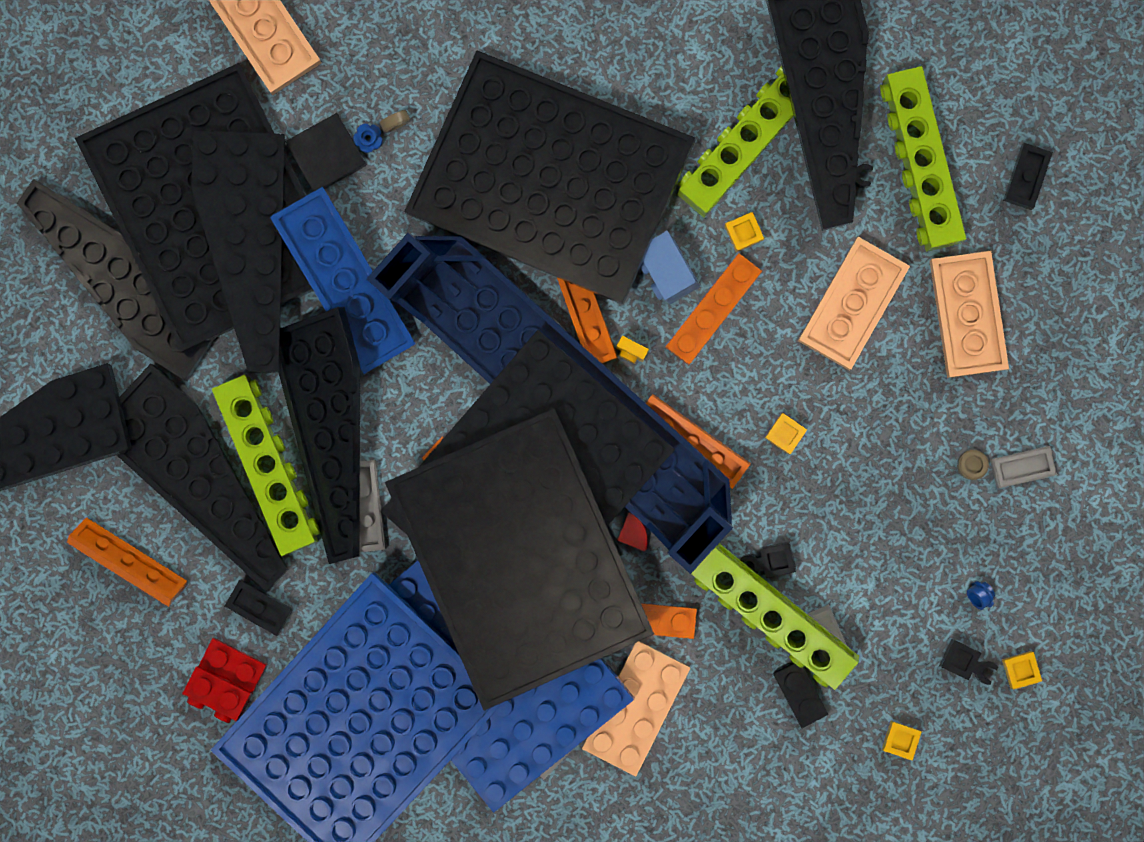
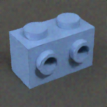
M668 231L652 239L640 268L645 275L650 273L655 283L651 284V288L659 301L664 298L668 304H672L701 287L676 241Z

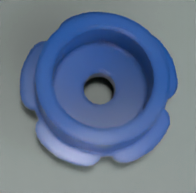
M362 124L357 128L353 141L357 147H360L362 152L370 153L382 145L383 138L378 126ZM367 135H370L371 139L366 140L365 137Z
M976 581L971 584L972 587L967 590V596L972 604L980 610H983L985 607H992L994 605L993 598L995 597L992 587L986 582Z

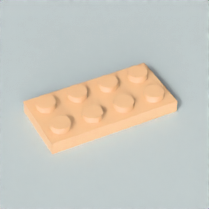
M209 0L272 96L322 63L280 0Z
M857 237L798 341L850 371L910 266L862 238Z
M991 251L931 259L930 268L947 378L1008 370L1009 364Z
M640 641L636 642L618 675V678L635 697L634 701L587 737L582 749L636 777L691 668Z

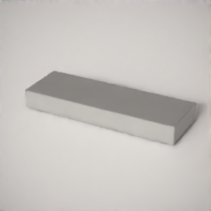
M376 460L361 461L360 552L385 550Z

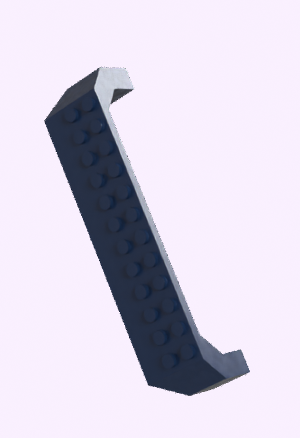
M407 233L367 277V280L385 297L400 304L425 324L489 384L494 381L534 333L540 330L675 449L673 453L625 507L668 549L667 553L690 574L732 530L729 478L462 236H413Z

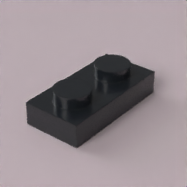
M1027 143L1022 144L1003 201L1029 210L1034 209L1053 152Z
M243 580L238 581L224 606L275 636L280 634L293 611L291 607Z
M792 663L773 673L801 728L829 715L804 668H800L795 663Z

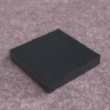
M338 113L331 115L285 141L313 192L321 187L326 189L367 166Z

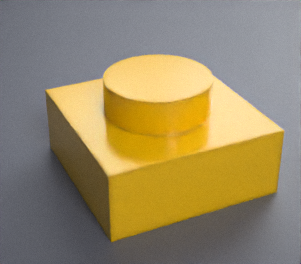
M753 212L727 222L724 225L736 252L764 240Z
M623 335L616 349L621 351L619 356L633 364L637 360L643 362L649 351L648 348Z
M781 413L765 436V439L788 455H791L807 429L784 413Z
M1029 651L1002 659L1010 689L1014 690L1042 682L1034 652Z
M890 721L882 750L913 761L922 731Z

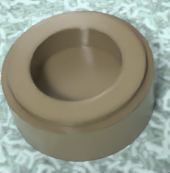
M401 110L384 118L379 123L383 132L389 133L408 124L411 119L406 110Z
M969 450L960 455L957 461V468L964 478L977 480L987 473L989 462L981 451Z

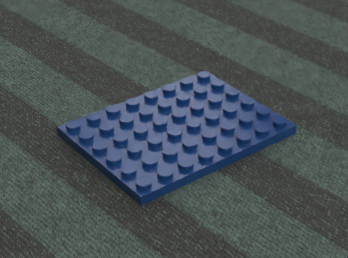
M417 561L393 580L389 586L456 648L421 565ZM598 659L505 701L451 761L494 813L634 701L635 697L604 659Z
M373 572L214 745L211 751L307 842H375L504 702L484 711L458 650L384 580Z

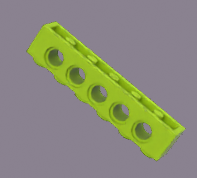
M782 65L775 73L778 76L772 85L767 82L756 94L759 100L752 107L747 104L736 117L739 120L737 125L733 129L728 126L717 138L720 144L712 152L710 149H707L697 161L700 164L699 168L694 173L688 171L679 181L678 185L681 188L677 195L702 217L705 218L794 117L790 98L784 97L780 93V87L786 86ZM762 108L772 109L775 113V118L771 120L764 119L760 114V110ZM751 130L755 134L756 140L746 142L741 138L740 132ZM723 152L733 153L736 157V162L733 164L724 163L721 159V154ZM712 174L715 176L717 184L708 187L702 183L701 176Z
M920 66L887 74L883 84L880 85V94L883 102H888L891 112L887 114V121L890 130H895L898 140L894 144L896 156L899 160L902 159L905 170L902 171V180L905 188H910L912 199L909 200L911 214L913 217L917 216L920 226V228L916 229L920 246H925L926 252L961 244L966 240V235L923 67ZM900 98H909L913 103V108L905 109L902 107ZM907 126L917 127L920 131V137H911L907 132ZM916 154H922L926 157L928 162L926 167L916 164L914 159ZM922 183L932 184L935 194L933 196L926 195L922 190ZM930 211H936L941 215L942 223L940 225L931 222L929 218Z
M242 375L212 388V392L280 555L286 556L319 542L316 536L320 534L318 524L314 517L309 519L305 510V507L309 506L307 498L302 489L297 491L293 480L297 479L295 469L291 462H285L281 453L286 451L280 435L274 436L270 424L274 423V419L269 408H263L259 397L263 394L257 380H251L249 376ZM249 401L252 405V411L249 416L241 417L239 406L241 403ZM259 428L262 430L264 438L260 444L253 445L250 441V434L253 430ZM267 456H271L275 460V468L269 473L264 472L261 467L262 460ZM281 483L286 487L287 494L283 500L278 501L273 496V489L277 484ZM290 511L295 512L298 516V524L292 529L288 528L284 522L285 515Z
M720 543L691 573L695 577L694 582L705 591L712 590L719 596L718 601L729 610L734 608L738 611L746 625L754 630L759 628L766 634L765 639L777 649L780 647L790 653L789 658L800 668L806 666L814 673L813 678L826 688L830 686L836 690L858 664L859 655L760 575L756 574ZM721 572L731 574L734 583L723 585L718 579V574ZM746 591L753 592L757 596L758 602L752 605L745 603L742 599V593ZM768 611H776L780 614L782 620L776 624L770 623L766 619L765 614ZM793 630H799L804 633L806 639L801 643H796L791 640L789 633ZM816 650H825L830 658L825 662H819L814 658L813 653Z

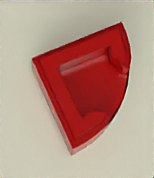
M628 512L617 540L646 551L647 533L645 527L636 516Z

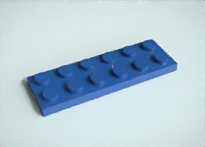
M323 187L270 217L324 309L329 311L337 307H345L360 362V369L363 374L415 345L414 340L391 301L367 280V277L373 271Z

